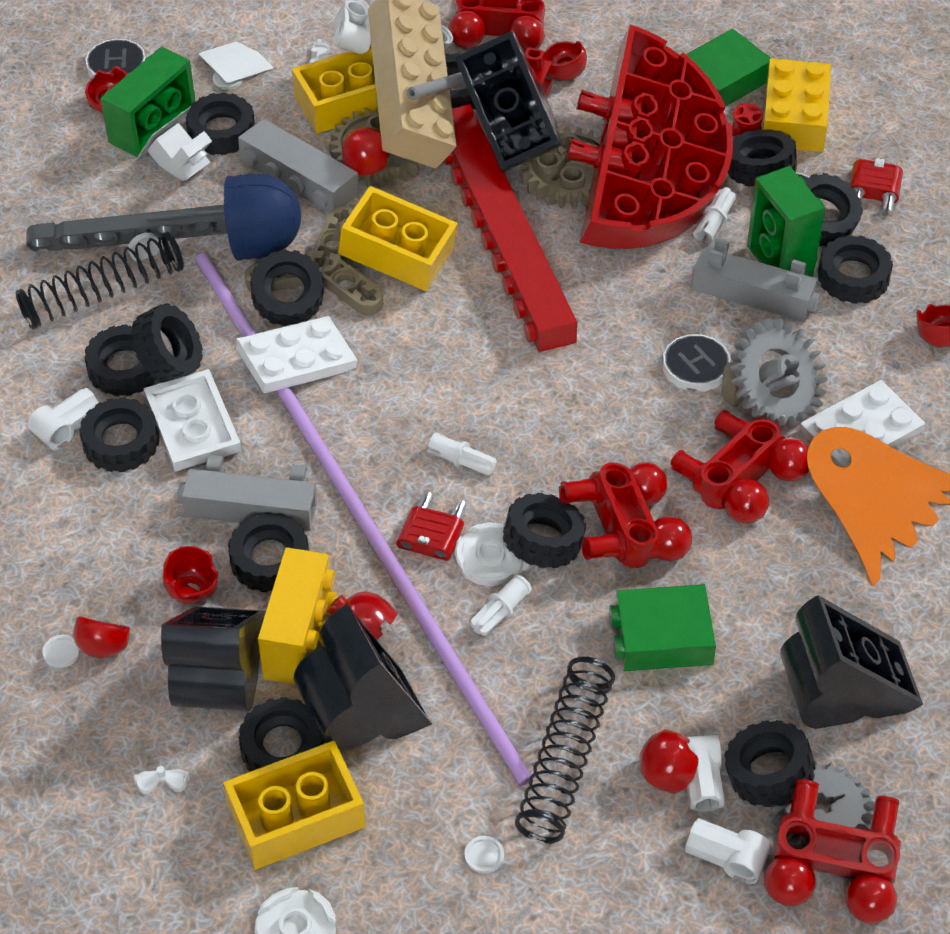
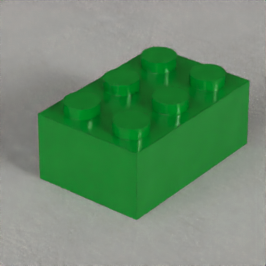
M161 46L100 98L108 143L138 157L155 132L188 109L193 102H196L190 60Z
M791 166L755 178L747 247L760 263L790 271L793 260L806 263L804 275L812 277L814 276L815 265L818 259L817 253L821 239L825 207L822 200L816 198L807 187L805 180L799 177Z

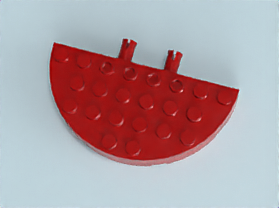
M631 24L619 47L609 98L582 89L577 102V110L596 114L605 120L600 145L598 147L572 138L566 154L567 159L586 163L595 169L580 243L610 249H634L660 244L675 238L692 227L703 216L706 207L712 203L723 184L730 167L733 152L731 123L727 122L724 113L726 107L709 77L685 53L682 52L679 55L666 46V40Z

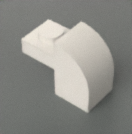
M177 123L156 138L147 151L160 167L181 181H185L210 163L206 157L205 149L212 140L205 131L191 139L183 127Z

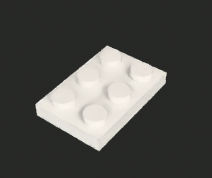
M329 316L237 338L236 344L237 351L264 394L347 372L356 368L358 361Z
M209 369L143 388L150 411H153L159 434L175 472L205 463L209 455L225 457L242 452L240 440Z
M879 380L801 422L799 430L812 441L823 430L832 427H848L869 434L893 448L924 431L926 423L882 380ZM836 449L831 453V459L835 465L839 467L850 465L851 456L847 451Z

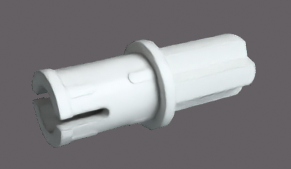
M730 188L720 189L712 203L706 207L702 220L693 232L695 239L702 241L704 236L707 235L704 242L710 244L720 225L726 223L727 213L736 199L735 193L731 192Z
M435 432L428 443L429 449L427 452L429 454L454 463L456 468L464 465L489 476L496 467L497 460L470 448V444L467 441L461 443Z
M517 574L498 593H492L488 597L489 602L470 620V625L474 632L478 635L486 636L505 616L509 618L513 614V608L531 592L530 583L524 577Z

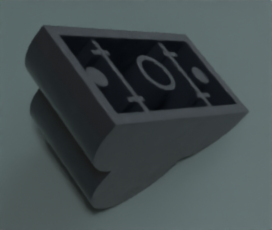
M513 31L455 57L502 172H506L562 146L557 131L558 125L551 106Z
M819 595L807 601L798 610L795 617L798 632L784 642L780 649V656L801 720L806 726L819 729L853 723L864 716L871 718L909 713L923 705L899 640Z
M347 604L333 613L320 630L319 641L321 646L309 653L299 663L294 672V682L325 743L335 740L338 749H350L361 746L379 735L388 739H398L432 725L399 664L352 608Z
M194 606L161 625V650L163 662L168 666V694L171 705L176 707L250 711L253 706L258 681L260 659L258 636L266 611Z

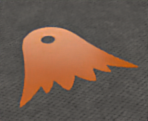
M832 427L823 430L813 438L807 450V464L810 474L851 538L872 586L880 580L881 552L891 561H895V548L891 538L912 548L918 542L911 521L922 525L934 526L940 520L928 501L936 504H950V499L942 493V491L950 492L949 473L907 456L862 431L848 427ZM836 449L847 451L851 456L850 465L847 467L835 465L831 459V453Z

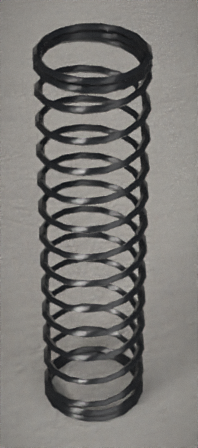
M167 231L160 234L158 242L153 238H149L147 247L138 242L135 252L129 247H125L123 256L116 251L113 252L112 262L107 257L102 256L100 267L94 261H89L88 271L79 265L76 269V276L71 271L66 270L64 281L59 276L53 275L52 286L46 280H41L40 291L37 287L30 284L28 296L23 289L16 290V299L24 319L27 320L28 317L31 320V324L29 323L31 329L42 325L32 300L31 288H33L41 298L45 310L49 314L50 321H54L45 299L43 283L53 293L57 305L61 309L62 316H66L56 291L55 278L65 288L68 298L72 302L73 310L75 312L78 311L75 300L69 290L68 273L77 283L81 296L85 300L86 307H90L89 300L80 282L79 269H82L87 275L92 289L97 296V301L101 303L100 293L92 278L91 264L102 275L104 285L109 291V296L113 298L112 288L104 274L103 259L113 269L116 281L121 287V292L125 293L123 281L115 266V255H118L123 261L128 277L131 279L133 287L137 289L136 279L127 263V250L136 258L139 271L144 277V282L149 284L148 275L139 259L138 246H142L147 252L151 267L156 273V278L161 279L159 268L150 251V241H153L159 248L162 261L165 265L167 263L168 273L172 275L173 271L170 262L172 263V260L175 262V258L169 246L170 242L178 263L177 268L174 266V269L177 272L184 269V261L175 238Z
M580 656L573 658L568 663L567 675L563 678V687L559 690V699L555 702V711L550 716L551 723L546 727V736L542 739V748L538 752V761L533 765L534 773L529 777V787L524 792L525 799L520 803L521 812L515 819V826L518 831L529 839L540 840L533 837L539 835L534 834L521 825V818H525L535 827L541 826L528 817L545 820L557 828L556 830H546L552 833L560 832L558 836L543 837L546 840L540 841L552 844L564 838L567 825L563 819L571 816V811L567 806L575 803V797L572 793H576L579 790V784L576 781L583 778L581 768L588 764L585 755L592 752V747L589 743L596 739V734L593 730L600 727V722L597 718L604 715L602 706L608 702L606 694L612 690V685L615 681V673L612 668L597 658ZM579 662L594 664L609 673L611 679L608 681L607 678L593 671H573L572 666ZM576 674H591L603 679L606 683H596V686L588 684L591 682H587ZM569 678L573 683H569L566 685L567 679ZM577 686L580 689H585L583 686L597 690L591 691L594 694L603 695L604 701L598 703L594 699L583 695H573L567 687ZM565 690L569 695L562 697V693ZM573 698L576 701H581L579 699L581 698L588 700L592 703L587 704L599 707L600 713L593 715L582 708L569 707L563 699ZM561 702L564 707L558 709V704ZM562 710H569L572 713H577L576 711L583 712L588 715H580L588 719H595L596 726L590 728L579 721L564 719L559 712ZM557 714L561 720L554 721V716ZM564 722L572 726L575 725L571 723L580 725L582 727L578 728L583 731H590L592 738L585 740L576 734L561 732L555 724ZM553 726L557 732L550 734V728ZM561 735L564 738L573 739L568 736L579 739L576 740L578 743L588 746V751L582 753L573 747L556 744L551 736ZM549 739L553 745L545 747L546 740ZM547 749L571 750L568 752L576 756H582L584 763L576 765L564 758L553 757ZM545 752L548 757L541 759V754ZM553 760L556 763H562L570 768L578 769L580 776L572 778L560 771L549 770L543 764V761ZM540 764L545 770L537 772V766ZM542 773L557 775L567 781L574 782L576 788L568 791L564 787L544 782L538 775ZM536 776L541 783L532 785L533 778ZM546 786L547 788L556 789L561 793L568 794L571 797V802L564 804L554 798L542 796L534 787ZM532 790L537 796L528 798V792ZM542 799L543 801L555 803L557 806L564 807L567 810V815L558 816L552 812L540 810L530 800ZM527 802L532 809L524 811L525 803Z

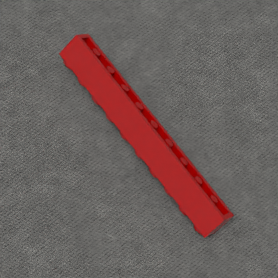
M471 105L452 108L457 147L443 162L445 165L450 164L452 181L455 186L460 185L461 187L460 193L463 205L465 207L470 206L471 220L474 228H480L482 231L481 240L485 251L491 250L492 252L491 260L494 271L496 273L501 272L503 276V289L507 296L512 295L514 299L513 309L517 319L523 318L525 322L524 332L529 343L534 342L538 352L577 343L578 322L504 172L499 167L492 147Z

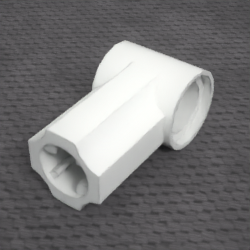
M88 388L81 389L54 408L42 406L36 409L28 420V428L50 449L58 450V445L64 441L69 442L72 439L74 431L81 426V420L85 418L86 412L89 409H93L99 402Z
M718 735L687 737L690 739L688 744L690 750L699 758L695 776L687 786L690 809L698 812H708L724 807L725 800L720 776L721 748Z
M698 818L691 828L685 852L724 867V871L732 878L734 875L747 879V884H754L761 874L772 846L770 841L758 832L742 830L739 833H735Z

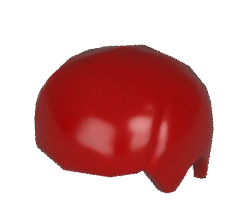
M563 41L556 42L548 47L545 51V60L551 61L552 65L547 74L558 81H571L579 77L587 64V53L580 41H576V43Z
M114 66L110 72L98 70L93 79L87 83L85 89V96L89 106L103 113L100 98L125 78L128 73L118 66Z
M370 127L357 128L346 135L342 144L344 165L358 172V175L361 176L375 174L387 166L389 153L382 151L381 133L379 130Z
M928 304L923 313H921V310H917L916 320L919 336L929 345L938 348L950 346V305L934 306Z
M180 546L169 552L164 562L162 579L163 586L172 599L183 604H197L213 595L218 584L219 572L216 571L213 565L212 555L208 551L196 546ZM187 584H196L200 587V590L198 591Z
M82 616L77 617L73 629V639L76 646L88 656L99 659L114 657L123 652L128 645L130 628L128 626L105 623Z
M669 729L653 734L643 745L639 755L640 770L644 779L655 788L672 794L686 789L693 780L699 763L698 756L688 746L690 739L681 733Z

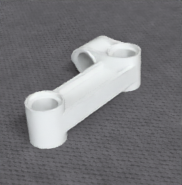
M345 0L333 22V45L335 47L360 55L368 51L371 44L368 17L369 5L364 0ZM441 25L444 51L446 52L453 40V36L446 27Z

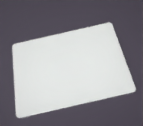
M237 41L199 53L227 83L273 69V66L259 52Z
M191 106L155 132L137 159L147 152V149L156 138L177 123L180 124Z

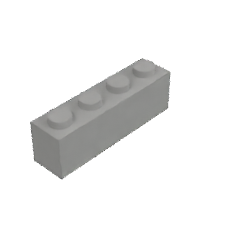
M264 118L238 137L240 160L247 167H253L263 174L282 180L294 191L295 195H302V197L312 202L319 209H324L330 213L336 207L346 206L359 195L358 172Z

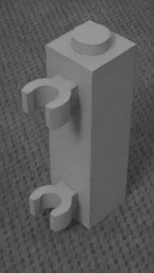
M718 238L715 240L714 249L703 247L693 269L691 290L805 322L809 311L816 312L821 296L820 293H816L818 279L804 275L806 263L793 260L791 270L789 271L728 254L729 241Z
M209 455L206 470L189 469L186 482H181L179 485L178 503L183 504L186 517L241 523L255 515L260 516L264 515V513L277 515L279 513L287 518L291 517L296 520V523L298 525L301 524L304 530L311 531L317 507L316 483L308 482V477H305L307 466L293 464L289 480L225 473V468H222L223 456Z

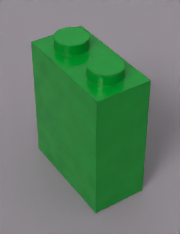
M733 28L686 54L709 77L719 92L725 107L767 84L770 63L769 55L761 51Z
M705 584L616 590L615 605L609 606V619L611 628L618 627L619 636H614L613 640L615 659L622 658L624 671L714 664L716 642Z

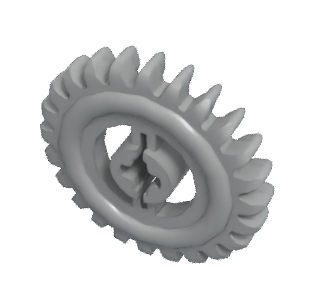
M766 318L761 322H754L749 328L742 330L741 338L735 340L734 346L736 350L731 352V359L735 364L730 365V371L736 377L731 381L732 385L739 387L736 395L737 398H744L742 405L744 409L752 408L751 415L754 419L761 417V419L773 421L778 425L779 429L785 426L793 429L798 425L797 421L801 423L808 419L806 414L811 416L817 414L811 406L821 407L823 405V402L818 398H814V396H823L827 393L826 390L818 388L817 385L826 382L828 378L816 375V372L824 368L826 364H816L813 362L821 351L808 352L807 350L814 342V339L800 341L805 329H799L791 334L794 329V322L783 325L782 318L773 321L771 318ZM774 351L782 355L765 362L758 371L759 361L765 352ZM793 385V389L786 398H778L769 393L770 391H778Z

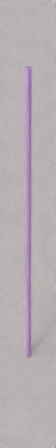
M206 253L198 254L195 261L242 337L256 334ZM290 387L276 390L519 786L522 787L528 784L529 777L531 776L529 770Z

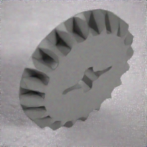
M815 761L816 770H814L815 777L813 781L819 784L817 800H821L824 804L831 803L832 805L830 806L829 813H825L822 808L815 809L814 818L819 821L870 830L874 802L871 800L869 788H865L861 784L860 776L853 777L850 775L847 767L841 770L835 768L832 762L828 765H818ZM792 800L781 806H771L772 817L777 829H779L780 818L790 813ZM799 833L790 834L786 838L787 841L799 849H803L808 845L806 838Z

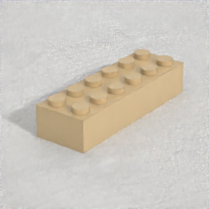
M375 0L368 8L382 151L436 169L457 147L450 91L447 89L411 100L407 96V90L409 87L448 76L439 6L425 0Z

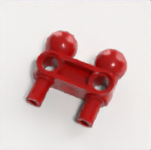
M456 0V13L449 22L448 30L452 33V42L457 47L464 49L476 47L481 43L485 35L502 36L513 31L525 53L529 47L539 49L544 42L545 5L542 0Z
M723 410L716 417L714 428L732 439L706 463L693 458L683 450H679L672 457L670 462L672 466L670 468L693 482L694 491L701 494L702 501L707 506L713 509L726 508L727 514L736 522L754 523L764 517L770 500L766 488L758 480L769 469L778 479L788 482L798 481L807 476L809 472L807 450L809 447L799 439L786 438L781 435L778 425L773 421L758 419L747 423L732 415L729 411Z
M611 462L602 466L600 471L592 472L589 479L569 482L562 481L560 483L559 498L562 504L591 501L605 530L606 535L587 536L583 538L584 541H582L581 548L586 560L615 557L627 567L640 568L645 566L649 559L658 558L672 562L682 559L689 552L692 545V532L689 526L682 519L672 516H665L654 522L648 506L657 504L667 491V476L659 466L654 463L641 462L632 465L629 469L620 463Z
M797 779L790 813L780 818L773 856L775 859L768 865L764 874V885L768 895L784 906H797L805 903L813 895L816 887V876L813 870L853 878L845 891V903L850 913L856 919L871 924H878L887 920L894 913L897 906V892L893 883L896 879L901 841L894 834L899 800L889 796H877L870 830L857 829L816 820L814 814L819 784L810 780ZM799 833L806 838L808 845L803 849H794L787 843L786 838L790 834ZM872 850L882 851L888 858V864L885 866L873 865L869 861L867 853Z

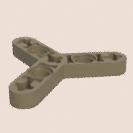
M348 206L336 207L329 213L313 252L307 253V255L319 267L324 265L325 256L328 257L329 265L319 268L323 274L324 286L357 312L363 315H374L384 305L382 290L344 261L345 257L338 254L339 246L335 248L326 246V243L330 241L340 242L341 229H339L338 222L347 219L354 210ZM259 263L249 266L245 271V282L250 291L253 269ZM283 274L274 279L271 284V292L303 286V283L297 276L289 277ZM343 280H351L354 282V284L350 287H341L338 285V283Z

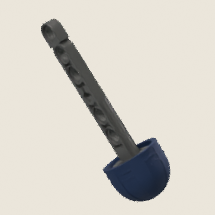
M251 173L237 176L231 175L225 179L224 205L63 221L59 224L54 222L35 224L27 228L26 246L32 251H38L39 249L58 251L62 250V248L73 250L129 244L134 237L142 233H153L158 239L161 233L167 231L175 239L227 234L231 251L237 261L242 259L250 260L252 258L259 259L269 256V253L274 251L275 253L280 252L293 242L301 224V208L294 191L285 182L276 177Z

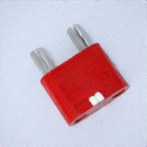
M876 158L875 161L859 159L853 164L849 184L858 192L857 195L861 198V201L862 198L883 201L881 213L884 216L887 202H889L887 216H890L894 203L899 200L903 170L900 166L884 163V159Z
M423 492L418 505L411 508L398 536L396 545L400 549L449 561L464 527L462 519L468 507L467 503L463 501L461 504V500L456 501L452 513L447 514L429 509L434 496L430 492L429 494L428 492Z

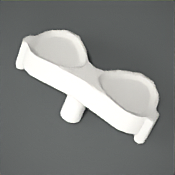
M317 39V42L312 46L310 63L321 60L319 58L324 57L330 52V47L322 43L321 39Z
M163 766L157 767V771H143L138 775L135 774L133 777L135 785H137L139 792L142 794H149L162 781L166 782L175 792H181L186 788L187 782L190 780L188 771L182 769L165 770Z

